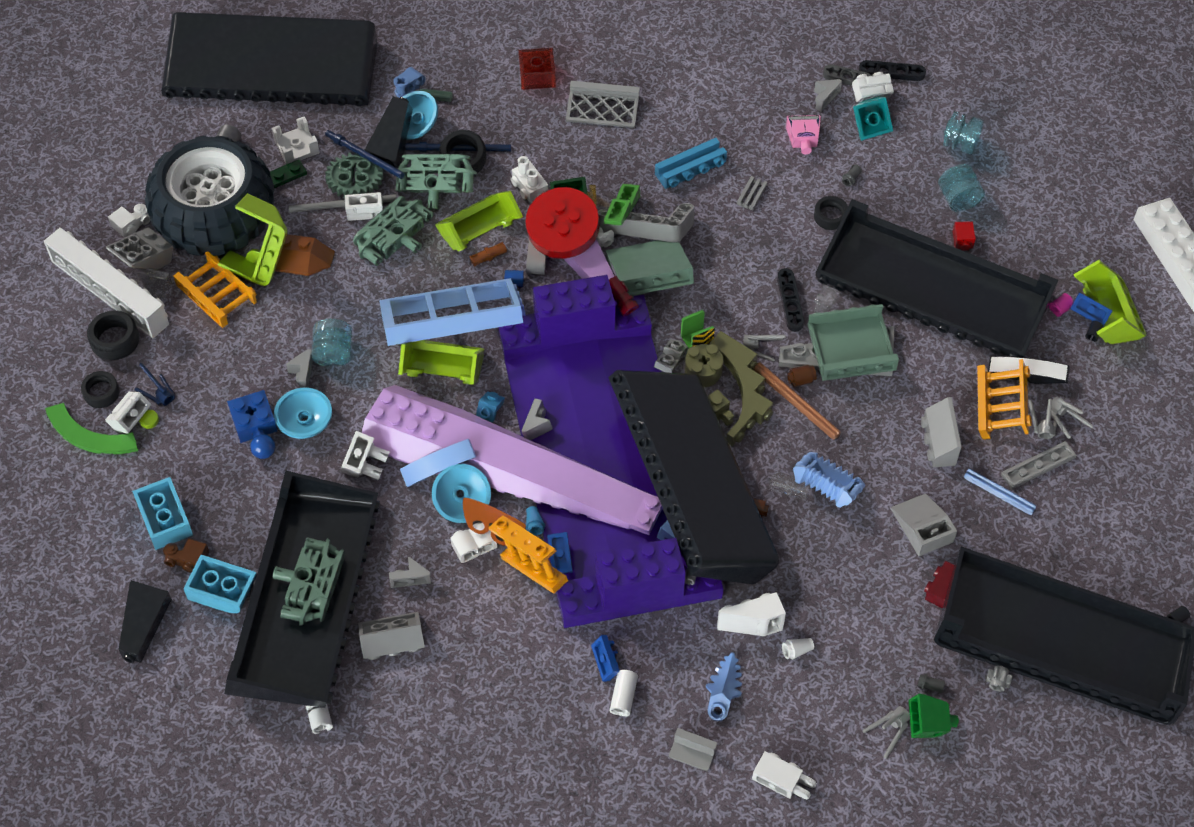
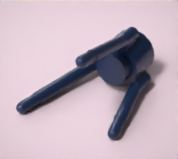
M140 363L139 366L158 389L155 391L156 397L137 387L134 390L151 399L158 406L161 404L167 406L175 399V392L170 388L162 374L159 377L164 386L157 381L143 363Z

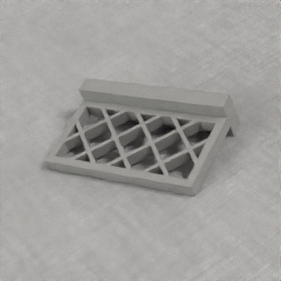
M571 81L566 122L635 128L640 87ZM573 96H581L583 100L576 104L573 101ZM598 98L600 102L593 106L589 100ZM613 99L616 100L617 104L610 107L606 102ZM634 101V106L628 109L624 103ZM587 103L591 108L583 112L580 107ZM602 105L608 109L603 114L597 110ZM621 106L625 112L618 116L614 110ZM576 109L581 114L577 118L570 117L571 113ZM593 111L598 115L595 119H589L587 116ZM612 113L615 119L607 121L604 117ZM629 115L632 118V123L624 122L622 118Z

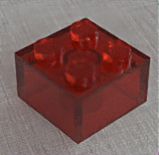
M553 48L518 50L521 90L555 88Z

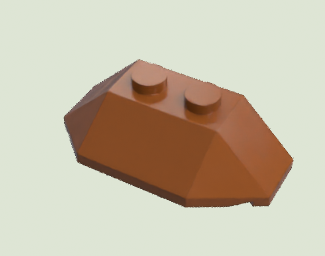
M287 234L275 271L309 276L330 268L335 251L316 238Z

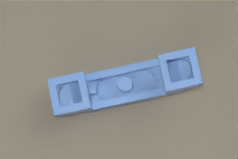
M466 439L416 460L401 468L400 471L406 486L409 487L443 471L449 466L471 460L476 457L470 439Z

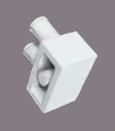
M519 157L518 167L512 169L511 182L515 188L518 187L520 189L522 198L524 200L527 199L531 204L539 195L548 191V184L531 161H529L528 157Z
M356 431L340 471L357 478L359 475L364 474L379 480L383 469L368 464L366 458L370 456L386 463L390 451L374 446L373 437Z

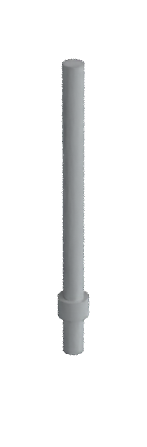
M396 194L382 196L383 203L393 202L397 199ZM345 200L289 206V212L345 207Z

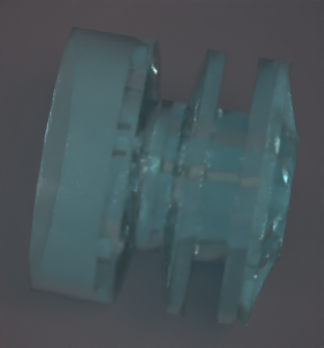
M954 111L944 132L943 146L948 147L952 140L951 149H955L958 143H961V152L972 155L979 140L984 120L972 117L969 123H966V114H963L959 121L960 112Z
M960 164L949 168L938 180V185L950 209L955 212L973 208L984 198V189L979 180H977L972 166L968 164Z
M324 319L315 323L312 333V359L323 366H330L331 364L343 366L347 364L351 359L352 327L345 321L338 319Z

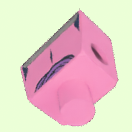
M820 115L787 116L786 130L792 147L801 148L802 154H810L812 152L811 147H817Z

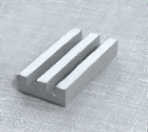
M751 176L737 200V205L753 211L767 186V181L761 182V179L755 180ZM752 183H754V186H753V188L751 189V191H750V193H749L747 199H746L745 202L743 203L742 201L744 200V198H745L747 192L749 191V189H750ZM760 185L761 187L756 197L754 198L752 204L748 205L756 189Z

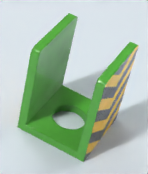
M704 310L682 318L681 337L688 346V349L700 344L709 345L714 339V326L703 329Z

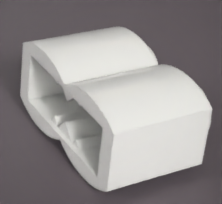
M480 522L473 525L477 530L485 528L484 524ZM470 529L459 530L451 537V545L461 563H465L497 548V543L492 539L490 530L485 534H478Z

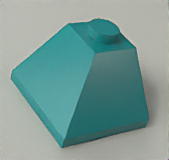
M877 96L861 101L853 106L861 141L893 131L886 97Z

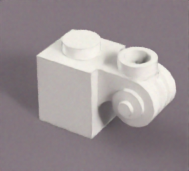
M144 204L135 205L134 213H129L121 206L108 216L111 227L124 238L136 233L142 224L146 225L150 222L147 208Z

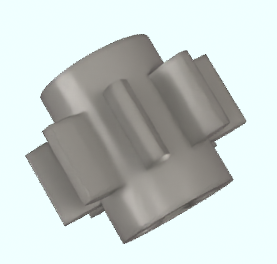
M994 666L993 670H988L986 682H989V687L992 690L1002 692L1005 687L1010 688L1013 676L1008 675L1009 670L1007 668Z

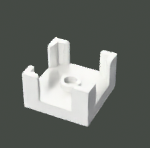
M305 116L296 120L298 128L282 134L280 126L272 128L274 141L286 164L319 154L317 139L315 136H311Z

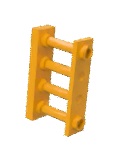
M205 252L206 264L189 276L184 277L180 272H177L173 277L176 286L219 326L224 328L228 325L227 314L246 300L256 304L257 294L252 287L246 286L230 270L218 266L220 259L217 256H213L210 252ZM212 268L219 272L200 287H195L192 283ZM225 278L230 282L228 286L213 297L207 298L204 295L207 290ZM235 289L242 293V295L224 308L219 309L216 306L217 302Z
M1023 359L1019 360V369L991 373L988 372L985 365L977 366L978 431L982 439H991V431L993 429L1022 426L1024 433L1029 434V426H1032L1031 416L1028 415L1027 378L1030 377L1029 366L1025 365ZM1020 378V385L996 389H991L990 383L994 380ZM1020 393L1019 402L998 405L990 404V399L994 396ZM1020 409L1021 418L993 422L990 420V415H993V413Z
M504 515L488 527L491 532L504 540L507 548L500 556L506 563L553 594L568 582L567 576L552 567L549 557L556 552L554 547Z

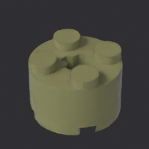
M700 344L690 347L685 358V373L697 375L703 387H710L716 384L721 378L723 370V356L717 346L714 344Z

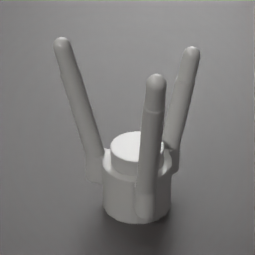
M745 334L743 345L757 353L758 357L774 362V358L757 352L754 349L759 348V341L783 340V338H786V335Z
M1057 396L1052 400L1051 417L1054 418L1068 439H1071V435L1057 415L1063 416L1067 412L1090 428L1094 427L1075 413L1083 414L1082 410L1064 401L1061 397Z
M1052 399L1048 400L1046 420H1042L1039 425L1033 402L1029 400L1034 433H1037L1039 438H1053L1056 435L1057 423L1055 420L1053 424L1050 421Z
M899 706L894 711L891 710L886 716L863 729V733H866L885 721L887 722L882 725V729L887 728L889 725H892L894 728L900 727L884 754V758H888L903 731L909 726L907 721L910 720V714L904 707Z

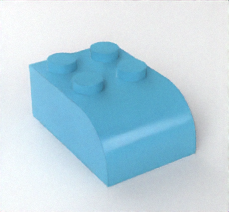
M170 477L132 491L155 550L165 547L168 543H175L193 536L190 524Z
M200 555L184 587V592L190 601L228 613H239L254 584L257 573Z

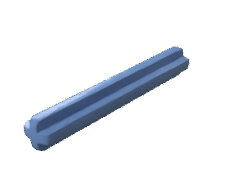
M972 469L966 471L964 475L966 480L1029 515L1034 513L1036 509L1035 504Z

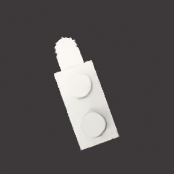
M764 751L752 776V780L789 799L792 794L804 799L810 798V792L798 786V783L810 788H815L817 784L812 778L802 774L803 770L795 763H787L781 760L777 754Z

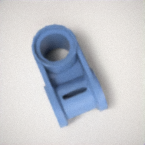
M412 67L407 68L402 74L394 78L395 95L400 98L419 89V86L425 83V76Z

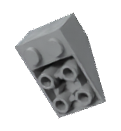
M149 227L106 246V249L131 268L158 270L168 265L172 260L173 245Z
M926 493L890 508L918 556L954 543L957 534L955 526L948 515Z

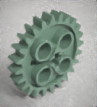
M350 152L347 157L343 154L341 159L336 157V162L331 161V166H327V171H325L328 188L332 189V193L337 192V196L343 194L344 198L345 195L374 193L373 189L378 190V185H382V180L384 179L382 168L358 154L352 155ZM356 165L355 185L353 186L352 179L354 178V166Z

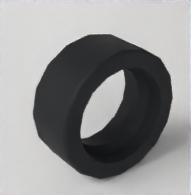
M837 196L821 198L815 205V222L826 230H836L848 208L847 203ZM825 207H835L841 211L842 216L830 219L824 217L821 214V210Z
M96 371L87 375L81 384L83 398L93 408H104L112 405L118 399L120 393L117 380L111 373L106 371ZM107 382L111 385V390L103 396L95 397L89 394L90 388L97 383Z

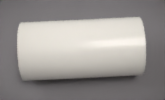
M620 670L617 674L610 706L612 714L625 717L630 715L638 675L635 672Z
M327 704L325 708L306 706L312 733L318 734L319 731L325 729L329 731L333 728Z

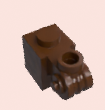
M189 538L183 550H179L175 543H168L163 549L165 555L164 564L169 567L178 565L183 570L192 573L200 555L208 557V546L205 543Z

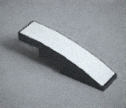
M990 357L988 372L996 373L1019 369V360L1023 359L1025 365L1029 366L1030 377L1027 378L1029 383H1068L1069 365L1031 358ZM1019 377L1009 378L1011 380H1020Z

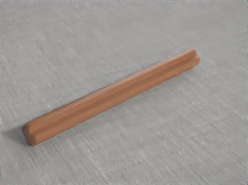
M760 362L755 366L754 371L763 376L771 387L831 439L835 440L840 436L839 429Z

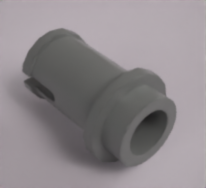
M856 164L852 165L850 170L842 176L843 184L846 186L854 185L855 179L862 172L861 167Z
M925 673V675L920 674L917 686L921 687L922 690L926 688L942 693L945 681L929 677Z

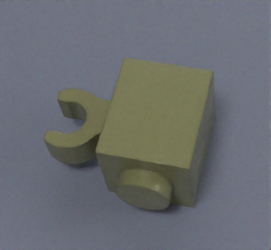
M717 389L708 396V399L717 419H721L726 426H729L734 422L732 420L734 415L729 411L730 401Z

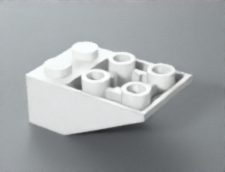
M777 592L772 594L765 593L753 600L746 599L734 606H724L718 613L717 629L766 636L783 630L786 612Z

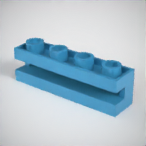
M717 138L711 139L655 164V176L665 189L676 187L682 181H689L700 173L705 174L716 166L721 167L724 165L727 151L724 147L719 148L720 142Z

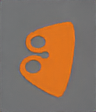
M463 498L465 520L473 532L478 534L487 533L489 531L488 527H490L489 524L497 521L502 515L526 530V525L518 519L480 501ZM476 520L481 521L485 528L477 530L473 527V522ZM491 532V537L496 543L506 545L504 541L496 538V534Z

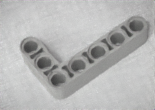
M690 203L680 204L669 218L630 212L622 225L604 224V218L608 209L598 211L600 227L603 232L613 230L614 234L666 242L681 241L694 225V205Z

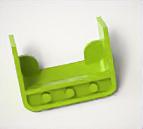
M505 191L492 194L436 223L435 226L452 250L459 252L467 248L466 244L470 240L497 226L503 225L505 228L513 224L512 220L520 219L523 215L512 192Z
M247 193L236 205L235 209L269 224L261 251L252 249L244 257L230 250L219 261L218 266L228 269L232 273L258 285L266 286L273 279L288 231L278 209L274 205Z
M1097 260L1073 274L1077 280L1083 283V292L1087 297H1091L1094 301L1112 310L1104 325L1105 327L1097 331V335L1105 343L1117 344L1135 341L1146 336L1144 326L1121 276L1101 260Z
M427 340L401 344L398 374L403 375L407 373V376L418 377L419 374L427 373L457 377L463 380V384L474 385L479 380L485 349Z

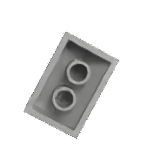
M947 397L926 408L924 416L921 417V426L926 430L924 442L929 445L927 458L928 461H932L933 467L956 466L961 450L952 397Z
M419 612L358 623L363 659L375 660L383 655L396 656L400 652H417L421 648H425Z

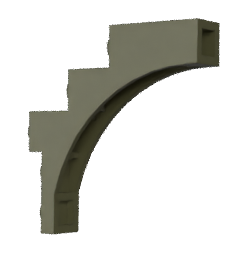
M720 331L710 344L716 345L721 352L723 364L736 379L742 397V411L739 420L727 433L726 438L728 444L733 446L736 442L740 443L745 436L744 432L747 429L751 430L756 422L761 425L764 420L768 421L773 415V402L762 396L765 390V378L754 371L755 366L758 364L757 353Z

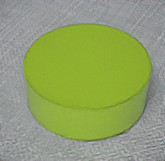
M148 409L139 422L143 428L151 429L158 424L159 418L154 410Z

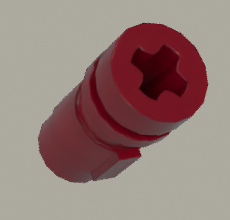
M617 276L610 278L609 282L613 298L617 302L618 309H620L623 316L631 314L639 307L638 303L632 295H629V289L623 281H620Z

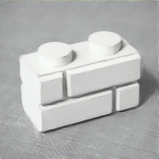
M876 72L873 76L868 77L867 74L857 76L852 82L856 102L877 96L887 98L894 92L889 73Z
M381 192L345 195L347 220L373 219L383 210Z
M128 392L114 408L112 414H109L105 420L118 433H129L149 409L151 403L140 392Z

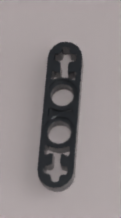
M864 60L859 65V71L869 73L871 76L876 72H881L879 69L885 68L888 72H883V74L889 73L891 79L921 81L926 75L925 67L916 64ZM897 70H903L905 73L899 74Z
M783 268L778 272L777 282L786 324L790 331L798 332L804 326V318L795 276L791 269ZM783 276H786L788 278L787 284H785V278ZM792 290L794 294L788 296L784 294V291ZM789 305H794L797 307V309L795 311H790L787 309V307ZM794 316H796V322L798 323V325H795L793 323Z

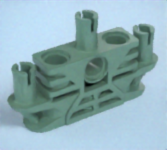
M460 154L402 155L404 160L398 170L404 172L405 176L403 179L396 177L395 191L428 193L427 209L439 210V193L473 192V180L477 172L473 170L468 161L471 159L470 156ZM411 161V166L407 167V164ZM461 162L464 163L465 169H464V168H460V163H461ZM437 180L436 185L432 187V183Z
M404 196L398 197L354 236L353 242L354 245L358 246L360 258H367L375 266H378L383 261V255L387 260L403 245L413 251V253H417V250L421 249L422 244L412 237L424 227L423 219L428 222L429 219H432L434 213L422 205V200L406 201Z
M307 537L294 571L275 567L273 579L290 582L285 596L286 605H283L281 610V618L299 621V625H304L307 621L320 618V622L324 621L345 556L343 549L338 551L328 538L325 542ZM329 554L335 555L336 557L331 558L329 557ZM312 610H320V612L312 613Z

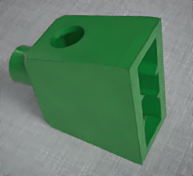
M920 693L909 699L911 738L941 737L950 732L951 727L956 728L958 726L959 718L957 715L950 714L949 704L946 701Z

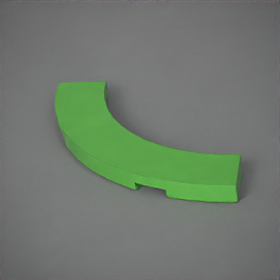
M64 403L45 408L55 430L66 441L80 449L98 454H125L138 451L133 432L121 435L95 433L75 422L66 410Z

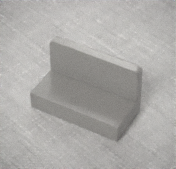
M677 728L669 758L708 771L717 749V742Z

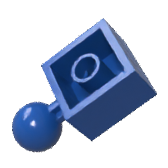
M262 390L227 401L240 443L252 440L250 449L256 458L267 459L271 457L275 451V442L268 434L277 432V427L265 391Z

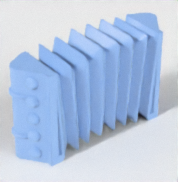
M808 452L793 468L796 483L801 484L805 482V486L810 484V488L816 486L815 491L821 490V495L826 493V498L830 497V501L835 499L836 506L839 508L844 505L848 506L865 487V483L860 477L853 479L854 473L848 475V470L842 471V466L836 468V463L830 464V459L824 461L823 456L818 458V453Z

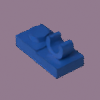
M1078 293L1070 307V310L1086 319L1102 323L1103 327L1112 313V310L1081 293Z
M568 533L547 535L548 544L556 549V552L550 557L552 567L563 574L573 573Z
M601 635L591 645L603 682L612 680L620 672L615 658L618 651L611 649L615 642L608 640L607 635Z

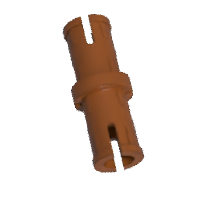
M501 242L489 248L485 247L484 250L469 256L475 267L507 253L505 244Z

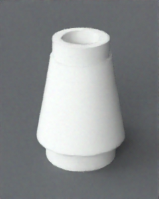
M811 638L789 639L782 644L785 658H791L792 660L814 649V643Z

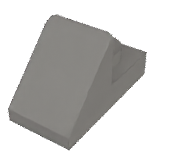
M842 80L815 82L814 92L818 94L815 99V109L821 112L841 91Z
M307 349L286 364L288 373L296 374V383H299L300 388H308L313 364L311 349Z
M534 399L522 428L524 438L529 440L553 429L550 420L544 418L546 408L540 399Z
M408 557L409 570L389 572L391 588L431 584L430 572L410 557Z

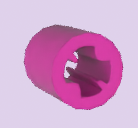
M1064 293L1049 303V309L1059 317L1070 310L1074 301L1070 295Z

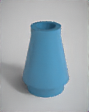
M530 506L526 509V530L538 536L544 532L545 523L538 512V508Z

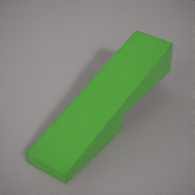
M622 184L616 199H613L604 218V224L622 225L641 197L640 185Z

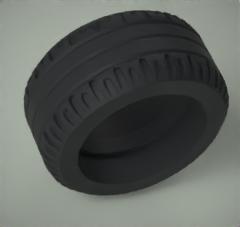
M466 129L456 130L446 135L440 144L439 154H449L452 148L461 144L474 147L478 154L469 163L478 174L486 162V147L482 138L475 132ZM460 164V168H464V169H465V167H464L465 165H464V164Z
M111 310L97 315L90 322L87 329V338L92 351L98 357L112 361L125 358L130 353H133L139 343V332L134 319L129 314L118 310ZM122 327L128 330L126 335L117 342L104 343L99 341L100 335L109 328Z

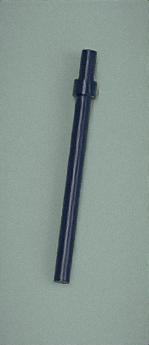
M330 130L325 132V136L332 139L338 146L346 147L400 179L404 178V172L347 141L341 134H335Z
M427 142L405 144V150H419L420 152L439 151L440 144H429ZM461 144L455 146L450 151L477 150L470 145ZM485 144L486 151L511 152L510 144Z

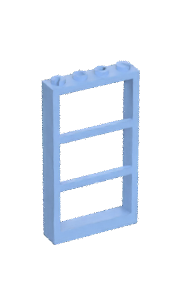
M511 278L379 300L388 346L523 323L522 316H525L522 299L520 298L519 291H517L516 284L512 283ZM510 297L512 305L479 310L477 302ZM470 304L472 312L437 317L435 312L436 309ZM429 311L430 319L401 324L394 323V316Z

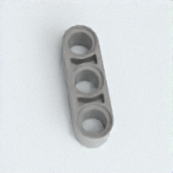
M529 239L526 274L545 275L546 255L539 252Z

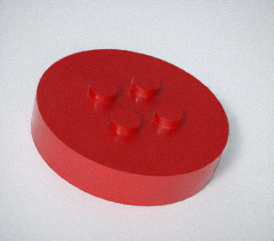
M568 187L554 188L539 195L528 208L525 221L528 237L532 245L542 254L558 259L575 257L585 252L595 242L600 228L598 211L592 199L584 192Z

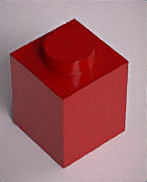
M955 222L952 231L955 248L962 251L973 249L976 240L973 222Z

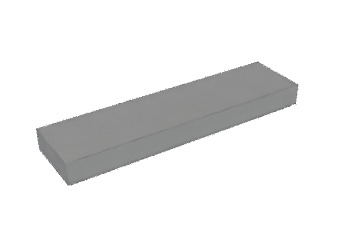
M1064 441L1001 472V476L1012 490L1075 459L1077 455L1068 443Z

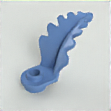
M731 652L729 656H724L725 661H720L719 664L722 668H715L719 675L710 676L714 683L706 684V688L711 693L708 715L715 721L724 720L728 715L731 699L742 694L741 691L736 689L742 686V683L736 680V678L742 676V673L736 672L741 666L736 664L739 659L735 658L734 652ZM720 707L722 709V712L717 713L715 711V708Z

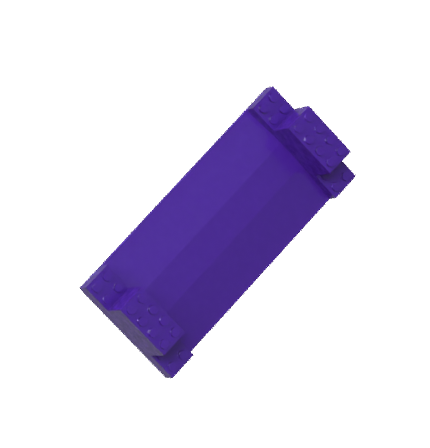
M608 275L533 287L534 313L522 316L523 323L498 327L521 436L524 437L522 428L534 399H540L546 408L544 418L550 420L553 429L531 441L632 487L657 496L608 378L616 370L661 372V370L654 367L658 358L651 336L652 324L644 294L633 296L639 307L631 314L623 316L617 307V302L613 298ZM536 503L538 512L545 523L543 536L547 544V535L568 533L573 573L565 574L568 582L556 592L564 628L722 599L723 585L721 580L696 577L694 585L685 583L687 565L678 546L677 539L666 538L665 540H660L657 538L660 527L667 521L663 509L650 534L647 535L634 529H626L587 518V515L579 513L577 515L563 508L556 509L546 503Z

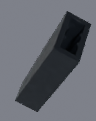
M392 97L364 149L395 168H399L402 163V155L404 154L413 111L407 99Z
M131 580L118 648L123 660L126 662H142L172 600L168 591Z

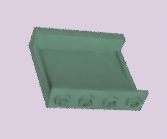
M657 240L606 250V259L609 266H611L615 276L625 283L629 289V295L633 296L694 284L693 267L679 242Z
M882 304L859 308L852 307L850 309L833 310L824 313L816 312L809 315L808 329L823 381L897 370L899 358L892 350L882 316Z

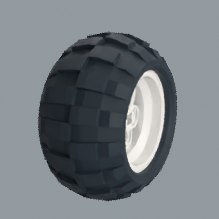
M198 136L195 139L182 141L174 145L170 152H165L155 163V168H153L152 173H149L145 189V205L154 228L176 249H185L188 254L203 256L205 252H210L213 256H219L233 249L237 251L248 245L249 239H255L263 232L266 226L265 222L235 209L236 205L247 193L274 205V185L265 162L260 156L257 157V154L249 146L239 141L234 142L232 139L224 136Z

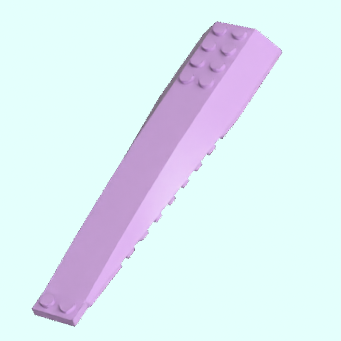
M397 385L382 390L364 421L362 433L374 438V446L390 451L388 457L406 464H410L463 440L470 439L476 457L462 464L471 465L479 469L486 476L490 488L496 489L497 492L511 493L515 497L532 499L533 502L539 504L541 502L546 503L556 509L563 508L569 510L570 513L587 515V518L626 529H634L647 535L650 534L663 509L657 496L623 483L463 409Z

